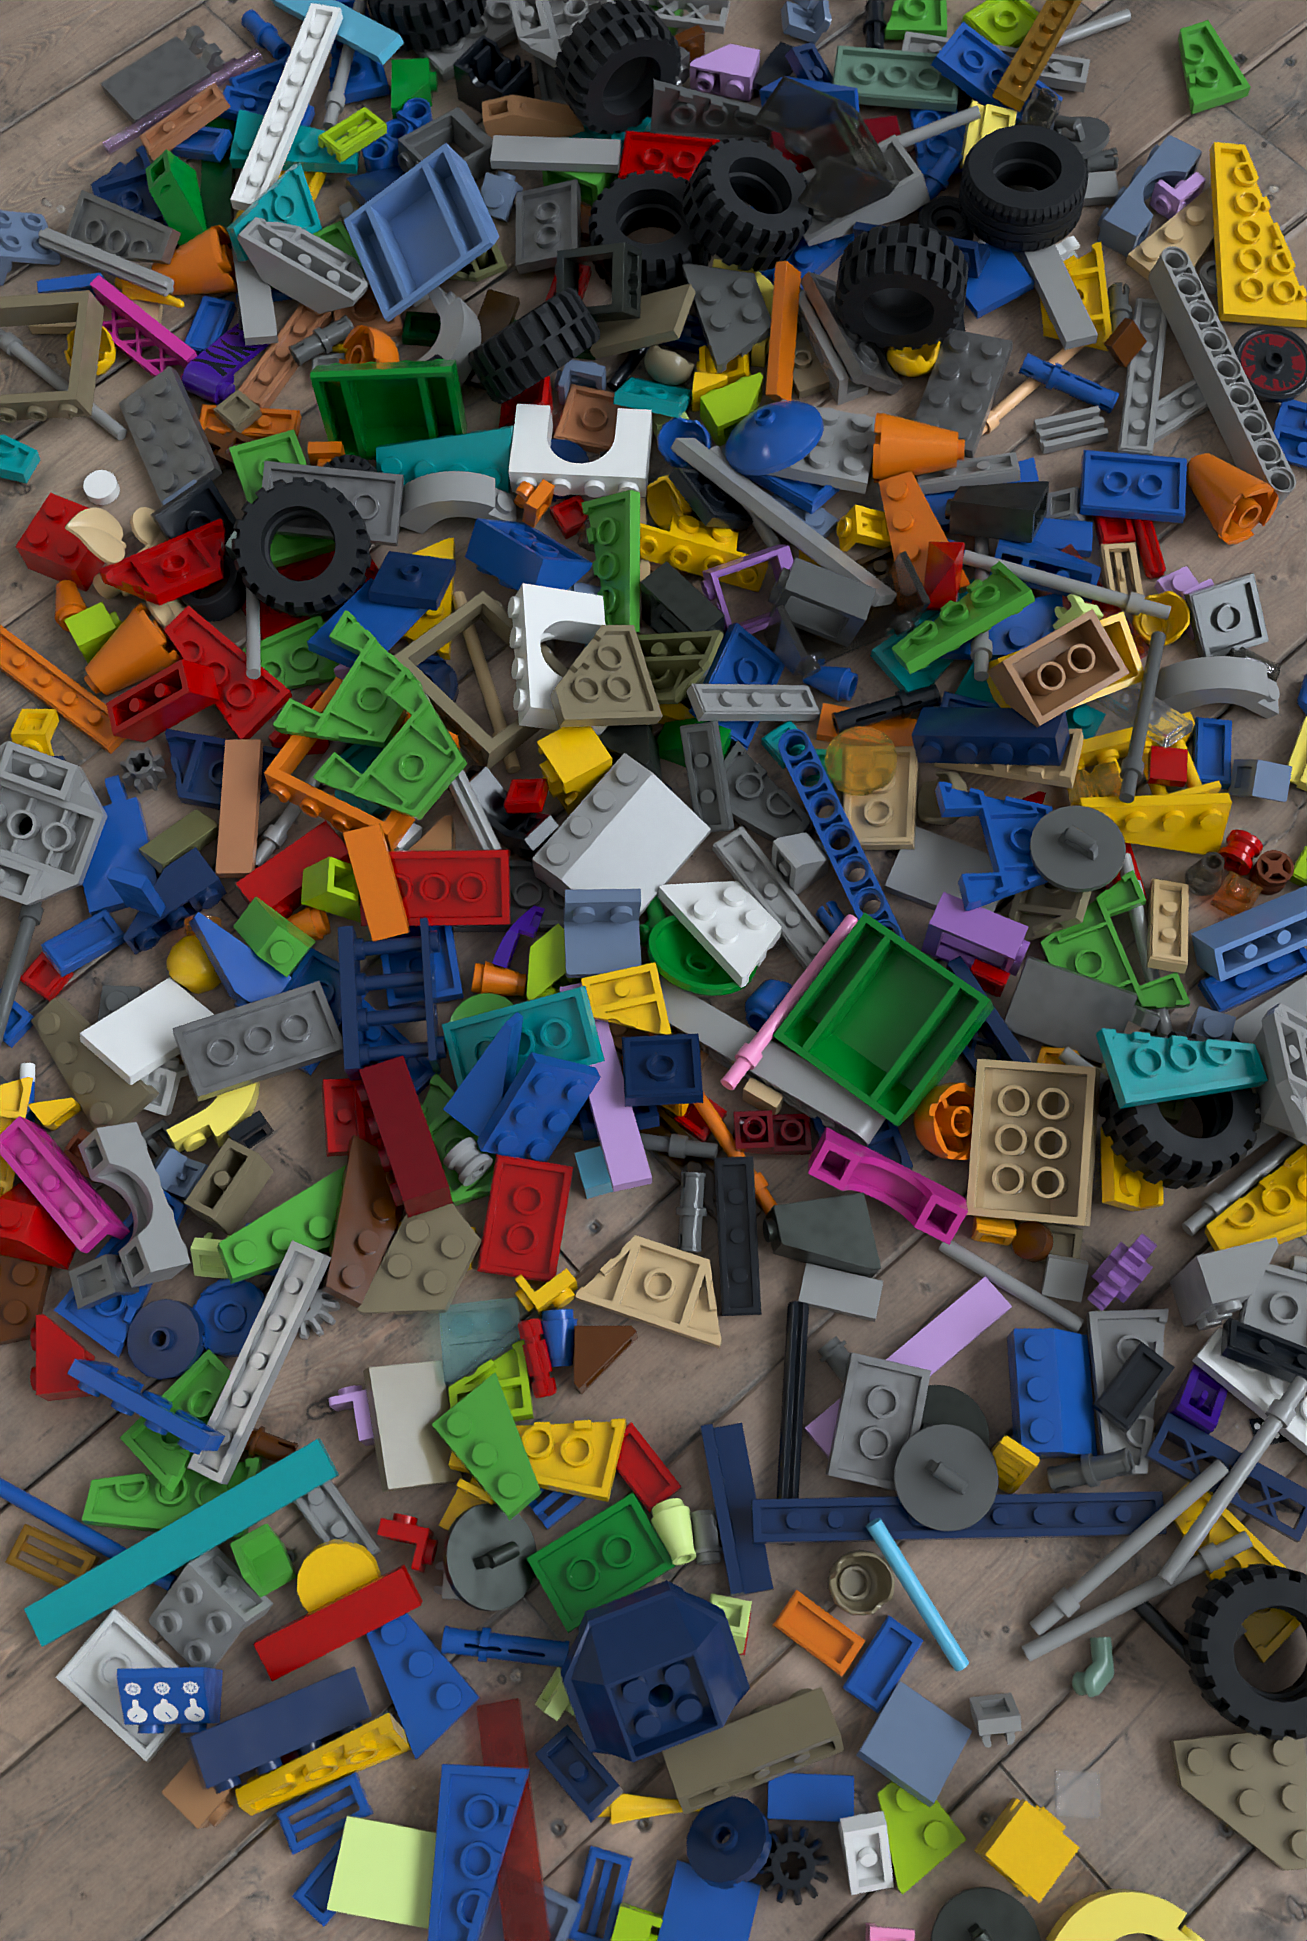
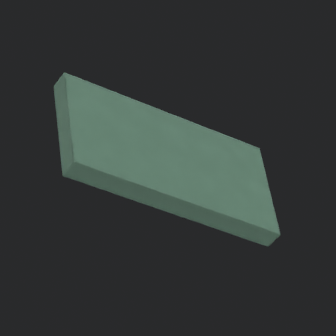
M837 45L832 84L858 88L859 104L956 112L959 87L931 66L937 53Z

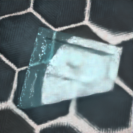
M518 1297L451 1304L447 1313H439L444 1383L446 1385L453 1384L512 1346L515 1342L521 1340L518 1331V1323H520Z

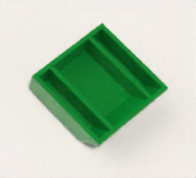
M403 360L400 362H366L358 364L333 363L331 365H317L310 372L311 383L328 442L342 441L345 455H355L366 460H376V448L379 445L467 433V422L456 360Z
M864 913L773 1036L898 1127L916 1111L925 1096L939 1084L993 1011L994 1007L991 999Z

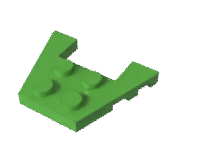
M345 610L329 638L332 643L358 655V658L323 713H319L289 698L273 726L277 732L385 748L408 714L405 709L384 692L404 669V666L379 644L376 638L368 630H365L349 611Z
M404 667L384 692L411 714L408 721L363 774L359 773L337 753L333 752L313 778L328 787L421 820L468 763L416 677L407 667Z
M1134 870L1126 873L1121 877L1120 881L1110 889H1106L1096 897L1095 901L1087 906L1082 923L1051 933L1040 942L1048 963L1134 992L1138 996L1135 1002L1136 1006L1151 1010L1185 1008L1190 1005V1000L1177 972L1143 985L1138 984L1110 917L1146 904V898Z

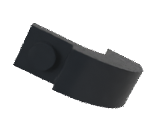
M472 765L465 772L498 842L515 854L524 858L530 857L536 850L543 847L553 835L552 832L559 826L552 816L548 814L507 813L504 802L508 792L486 766Z

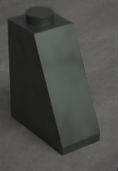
M1033 481L959 486L953 498H949L946 503L945 519L950 520L949 533L1032 543L1047 514L1049 482Z
M864 1192L774 1205L765 1216L766 1219L763 1220L762 1228L765 1241L767 1243L771 1242L773 1254L869 1278H872L881 1269Z

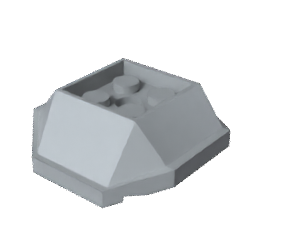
M509 0L521 48L553 68L557 67V54L562 52V42L566 36L569 37L573 32L572 27L577 22L581 23L586 18L585 15L591 10L597 11L606 2L616 3V0Z
M6 741L0 745V896L31 906L83 884L106 822L107 814L82 767L11 741ZM30 816L33 822L32 829L29 833L22 835L20 823L24 818Z
M1279 1003L1266 1012L1261 1020L1263 1027L1252 1043L1256 1045L1268 1079L1263 1085L1255 1087L1260 1101L1259 1109L1262 1122L1307 1145V1017Z

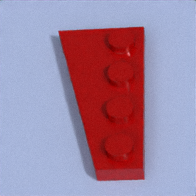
M189 605L164 628L166 636L182 659L213 668L220 698L214 704L238 739H250L287 703L289 698L293 697L291 691L262 666L259 678H248L246 675V653Z

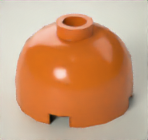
M358 325L351 330L343 344V348L348 349L345 360L339 358L340 364L400 362L395 342L384 332L364 325Z
M949 1082L935 1086L925 1096L916 1111H914L913 1124L915 1134L921 1145L934 1156L952 1160L965 1161L970 1159L975 1088H970L966 1083Z

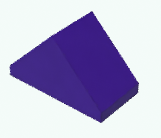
M1194 1364L1166 1413L1169 1412L1201 1431L1210 1434L1217 1426L1228 1390Z

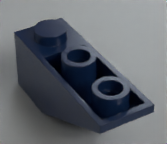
M196 847L166 866L153 886L166 906L161 918L139 911L123 939L135 955L141 951L150 950L158 944L160 938L172 930L183 928L197 912L214 907L219 903L221 897L227 894L220 879Z

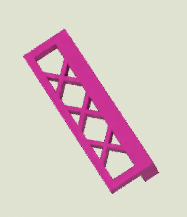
M100 275L90 283L96 294L95 298L102 306L105 305L111 310L112 320L103 321L102 326L111 334L115 346L153 377L164 371L166 366L180 365L185 369L188 363L197 357L196 351ZM133 327L136 339L120 340L118 328ZM157 346L160 359H144L142 357V347Z
M19 1116L0 1134V1155L79 1251L88 1254L107 1234L122 1240L130 1232L42 1126Z

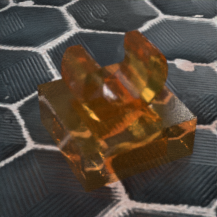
M1230 870L1210 905L1230 916H1235L1252 908L1263 887Z

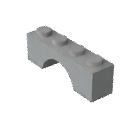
M137 1122L96 1128L78 1147L90 1179L104 1183L119 1192L127 1201L134 1219L133 1234L129 1242L118 1251L131 1288L172 1279L191 1262L187 1246L182 1241L174 1220L173 1210L168 1205L161 1187L160 1176L155 1171L147 1150L146 1140L141 1135Z

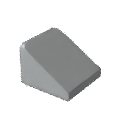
M1078 486L1048 493L1047 514L1045 518L1086 521V515L1079 514L1080 489Z

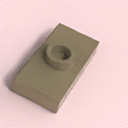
M804 331L796 334L793 388L798 398L801 399L827 390L830 385L828 376Z

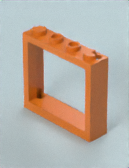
M335 677L312 709L323 713L343 680ZM407 714L395 735L408 721V719L411 717V714ZM448 731L460 750L458 735ZM292 735L264 772L269 791L277 795L281 802L286 803L289 801L299 806L308 816L313 818L319 816L329 821L334 828L342 833L381 823L388 851H394L416 819L392 810L385 821H382L291 776L318 739Z

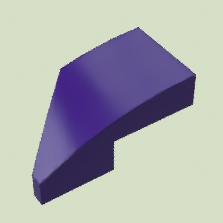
M534 905L509 928L496 951L492 964L510 968L521 934L532 938L536 937L545 911L544 908Z

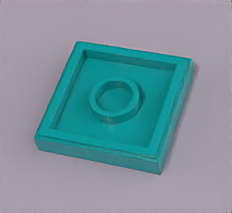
M631 377L615 392L613 404L634 409L652 410V413L679 418L692 404V390Z

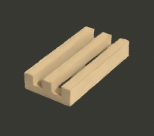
M1135 542L1101 544L1098 552L1104 588L1115 591L1109 554L1113 553L1118 591L1128 594L1121 552H1126L1132 592L1143 595ZM1107 604L1108 610H1115L1116 606Z

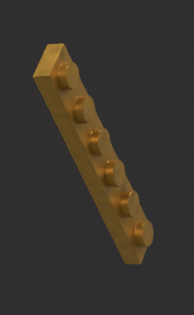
M1046 0L992 97L999 100L1006 107L1013 108L1018 112L1021 111L1082 0Z

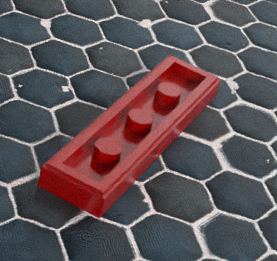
M403 1564L257 1639L253 1645L273 1682L420 1607L423 1601Z

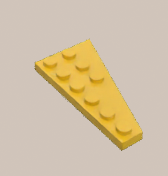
M1214 142L1209 150L1219 320L1307 328V291L1304 285H1299L1293 270L1296 265L1278 222L1273 223L1269 213L1271 205L1267 196L1263 197L1258 187L1257 180L1259 176L1246 145Z
M1306 1144L1286 1159L1284 1164L1275 1172L1269 1173L1263 1178L1258 1186L1245 1197H1240L1206 1226L1205 1234L1214 1251L1274 1237L1277 1238L1280 1245L1307 1234Z

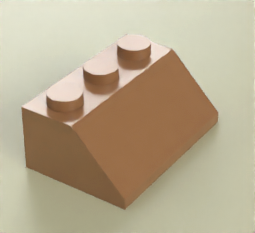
M1093 609L987 671L1005 703L1036 727L1041 726L1129 674L1127 667Z

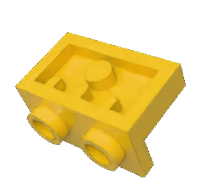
M1100 1127L1102 1203L1132 1212L1162 1206L1164 1204L1163 1181L1160 1180L1158 1183L1152 1184L1143 1179L1144 1174L1139 1170L1133 1173L1125 1166L1127 1160L1121 1154L1116 1156L1110 1147L1114 1144L1111 1137H1105L1103 1129Z

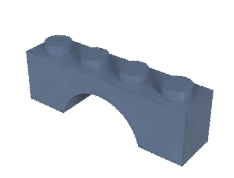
M1168 135L1160 146L1156 144L1151 150L1145 166L1139 165L1134 172L1128 188L1123 186L1120 189L1111 209L1107 207L1103 211L1097 224L1101 227L1097 242H1102L1103 245L1127 257L1132 250L1147 238L1153 214L1149 211L1144 201L1152 197L1155 184L1159 180H1163L1174 188L1179 181H1186L1196 172L1202 151L1171 135Z

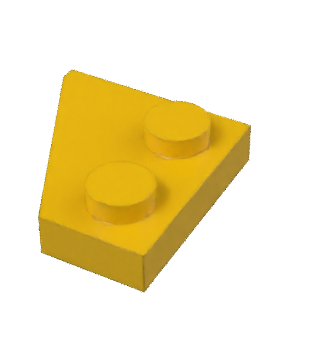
M656 962L581 978L582 986H586L594 1019L653 1034L671 1035Z

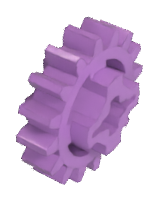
M1143 1233L1130 1248L1120 1242L1091 1276L1099 1282V1285L1087 1299L1101 1311L1107 1307L1114 1297H1117L1124 1303L1153 1268L1145 1261L1157 1245Z

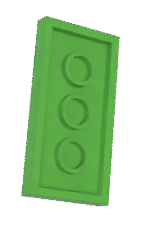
M294 429L229 447L244 495L251 504L258 498L255 492L262 488L264 461L307 465ZM275 534L270 549L271 560L275 568L323 555L335 551V541Z

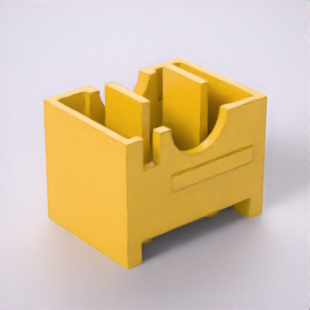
M591 726L562 727L537 741L538 752L540 755L544 753L547 758L539 766L543 778L547 779L549 792L553 798H558L567 814L570 815L612 768V757Z
M1012 1798L974 1851L1025 1897L1030 1895L1037 1903H1040L1080 1847L1063 1833L1066 1826L1043 1806L1041 1808L1038 1805L1033 1807L1026 1800L1021 1799L1019 1801L1017 1798Z

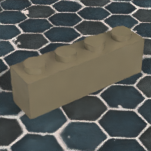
M819 1687L814 1690L808 1688L793 1693L789 1700L774 1706L771 1704L761 1705L753 1709L749 1716L734 1722L727 1720L724 1727L666 1749L662 1753L682 1811L686 1815L844 1751L840 1731L823 1689Z

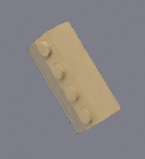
M977 1059L967 1191L968 1213L966 1215L1090 1226L1101 1070L1090 1066Z

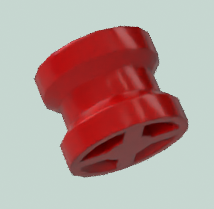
M1237 829L1232 830L1226 838V847H1222L1218 851L1216 860L1224 869L1231 873L1247 875L1253 867V858H1257L1261 854L1263 845L1257 837L1249 832Z

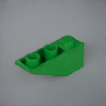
M166 149L145 170L149 191L168 226L181 233L178 244L182 246L206 231L207 227L196 170Z

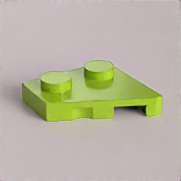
M524 1340L512 1344L511 1350L494 1361L490 1359L478 1367L473 1375L463 1377L448 1387L450 1409L496 1372L514 1422L534 1419L529 1372L522 1347L525 1344Z
M890 1781L877 1792L880 1811H883L887 1824L889 1849L896 1878V1887L903 1895L967 1839L937 1799L929 1808L896 1783Z

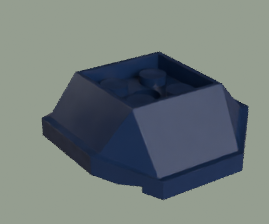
M668 1580L585 1611L578 1628L579 1633L560 1671L588 1752L615 1755L630 1762L641 1760L724 1727L732 1710L750 1689L724 1610L703 1598L684 1592L683 1588Z

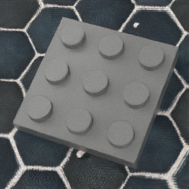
M814 406L819 411L824 423L823 434L818 444L797 463L767 475L822 486L831 485L837 489L865 494L873 456V444H875V435L877 434L874 432L875 418L865 414H854L838 411L833 408Z

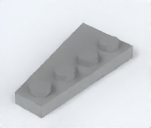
M1169 1309L1089 1311L1086 1314L1095 1402L1140 1342H1143L1163 1357V1337ZM1158 1391L1126 1433L1096 1410L1101 1455L1118 1451L1125 1447L1128 1448L1132 1455L1135 1474L1123 1476L1147 1474L1149 1459L1145 1458V1455L1151 1445L1154 1425L1153 1413Z

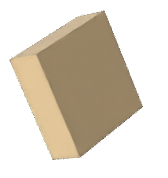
M750 1078L743 1088L742 1100L761 1111L772 1110V1115H778L782 1108L783 1096L758 1080Z

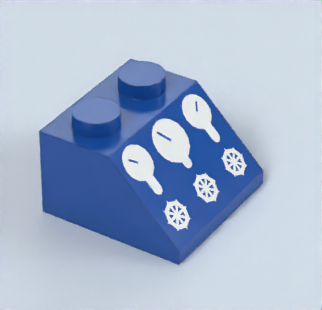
M207 1667L117 1669V1684L124 1724L138 1725V1734L164 1733L165 1724H181L180 1733H199L207 1729V1724L220 1723L223 1670Z

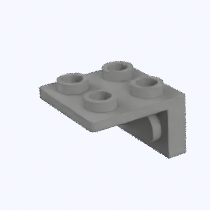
M215 1547L186 1565L150 1616L149 1623L191 1667L215 1669L241 1631L265 1616L273 1603L266 1596L260 1598L244 1580L240 1569L218 1547Z

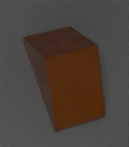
M575 1326L574 1385L581 1395L638 1339L637 1331L632 1326Z

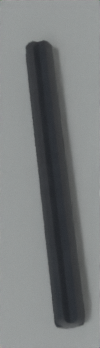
M802 1301L789 1302L787 1307L776 1499L799 1498L809 1305ZM780 1543L779 1545L791 1546L795 1543Z

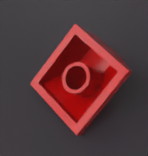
M21 1181L0 1197V1254L68 1270L77 1247L24 1182Z

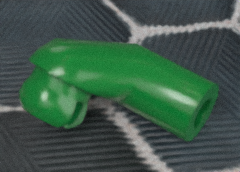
M658 895L646 908L647 921L639 925L640 945L643 947H647L648 939L654 926L666 918L662 901L658 898Z

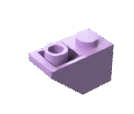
M728 44L693 60L690 64V89L750 102L754 90L752 88L753 81L759 72L760 50Z

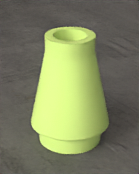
M679 1498L668 1499L655 1505L652 1508L653 1517L651 1523L670 1554L672 1563L674 1565H683L694 1560L696 1552L693 1544L690 1508L684 1506L683 1500Z

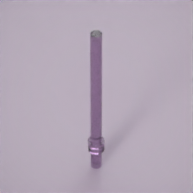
M255 48L239 59L232 58L223 64V69L103 142L104 149L110 155L142 135L215 82L219 87L229 81V78L243 74L245 70L263 60L261 53Z

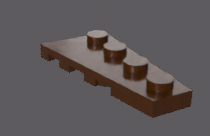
M353 1135L348 1144V1159L343 1172L340 1203L337 1207L334 1221L336 1222L334 1236L330 1243L328 1254L331 1260L325 1271L322 1291L358 1308L366 1296L405 1208L404 1205L395 1206L389 1184L396 1181L392 1171L384 1173L378 1151L382 1149Z

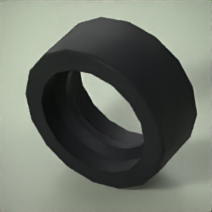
M225 555L224 577H229L222 590L208 598L198 599L199 594L203 590V588H200L180 598L186 606L189 605L208 622L220 621L231 616L241 608L246 600V585L242 581L241 574L236 570L234 560L230 556Z

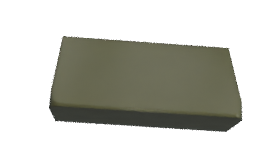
M195 809L139 848V852L161 875L166 866L196 847L199 851L218 838L219 825L216 821Z

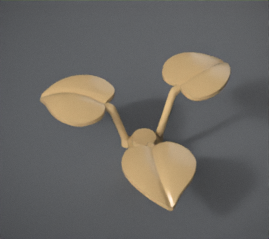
M147 507L135 510L130 519L134 535L145 545L139 552L167 541L151 516L155 510ZM88 508L79 512L67 523L65 529L77 536L96 557L108 563L106 566L116 564L124 558L126 544L121 540L123 537L122 527L114 516L106 510ZM100 573L94 576V587L102 597L112 599L121 592L125 597L130 595L127 592L105 584L101 579ZM180 597L160 606L146 601L151 614L163 629L187 607Z

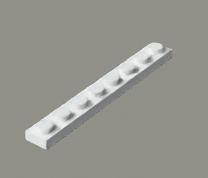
M316 3L310 4L230 199L233 209L245 211L278 180L342 22L341 8Z

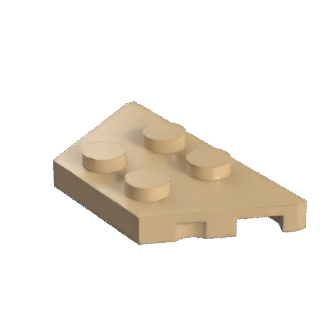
M635 1235L622 1247V1251L615 1258L610 1259L600 1269V1272L584 1288L581 1287L576 1293V1301L720 1349L722 1340L709 1259Z

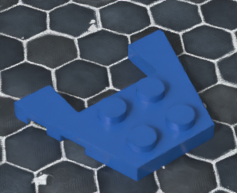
M938 782L935 793L941 817L978 816L993 872L961 874L958 885L965 911L979 908L1047 883L1032 863L1029 846L1036 824L1046 814L1053 811L1052 806L1008 796L1004 800L985 796L982 790L970 788L969 792L953 789L952 783Z

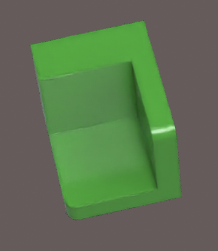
M264 1524L230 1543L242 1577L260 1598L297 1577L284 1543L269 1524Z

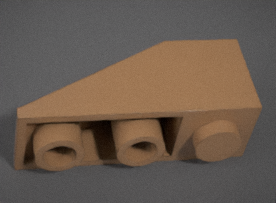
M508 95L482 102L483 124L486 133L492 139L493 135L570 137L585 131L583 124L566 104L518 95Z

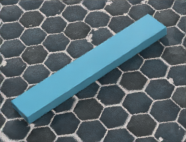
M272 0L276 7L304 21L311 3L341 8L343 19L335 39L382 65L404 43L398 33L336 0Z

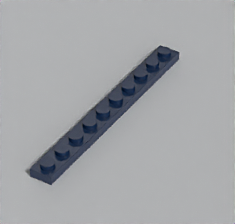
M1162 1491L997 1494L989 1511L977 1523L957 1531H940L926 1527L912 1518L902 1506L898 1496L752 1499V1544L875 1542L866 1526L876 1518H881L894 1541L1129 1536L1162 1508L1164 1502ZM1164 1528L1156 1536H1163L1167 1534V1528Z

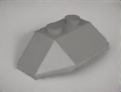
M255 217L238 235V241L263 282L319 314L354 306L369 289L370 283L368 278H365L363 270L355 258L299 226L281 222H266L265 219Z

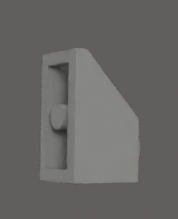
M805 832L779 837L774 840L771 863L794 893L798 895L827 874L829 856L823 844L819 840L813 841Z

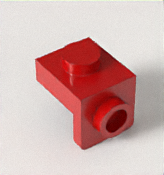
M394 1513L392 1520L381 1518L377 1532L378 1536L416 1546L411 1566L412 1570L424 1573L426 1564L433 1565L438 1540H433L434 1532L431 1529L416 1526L418 1518Z

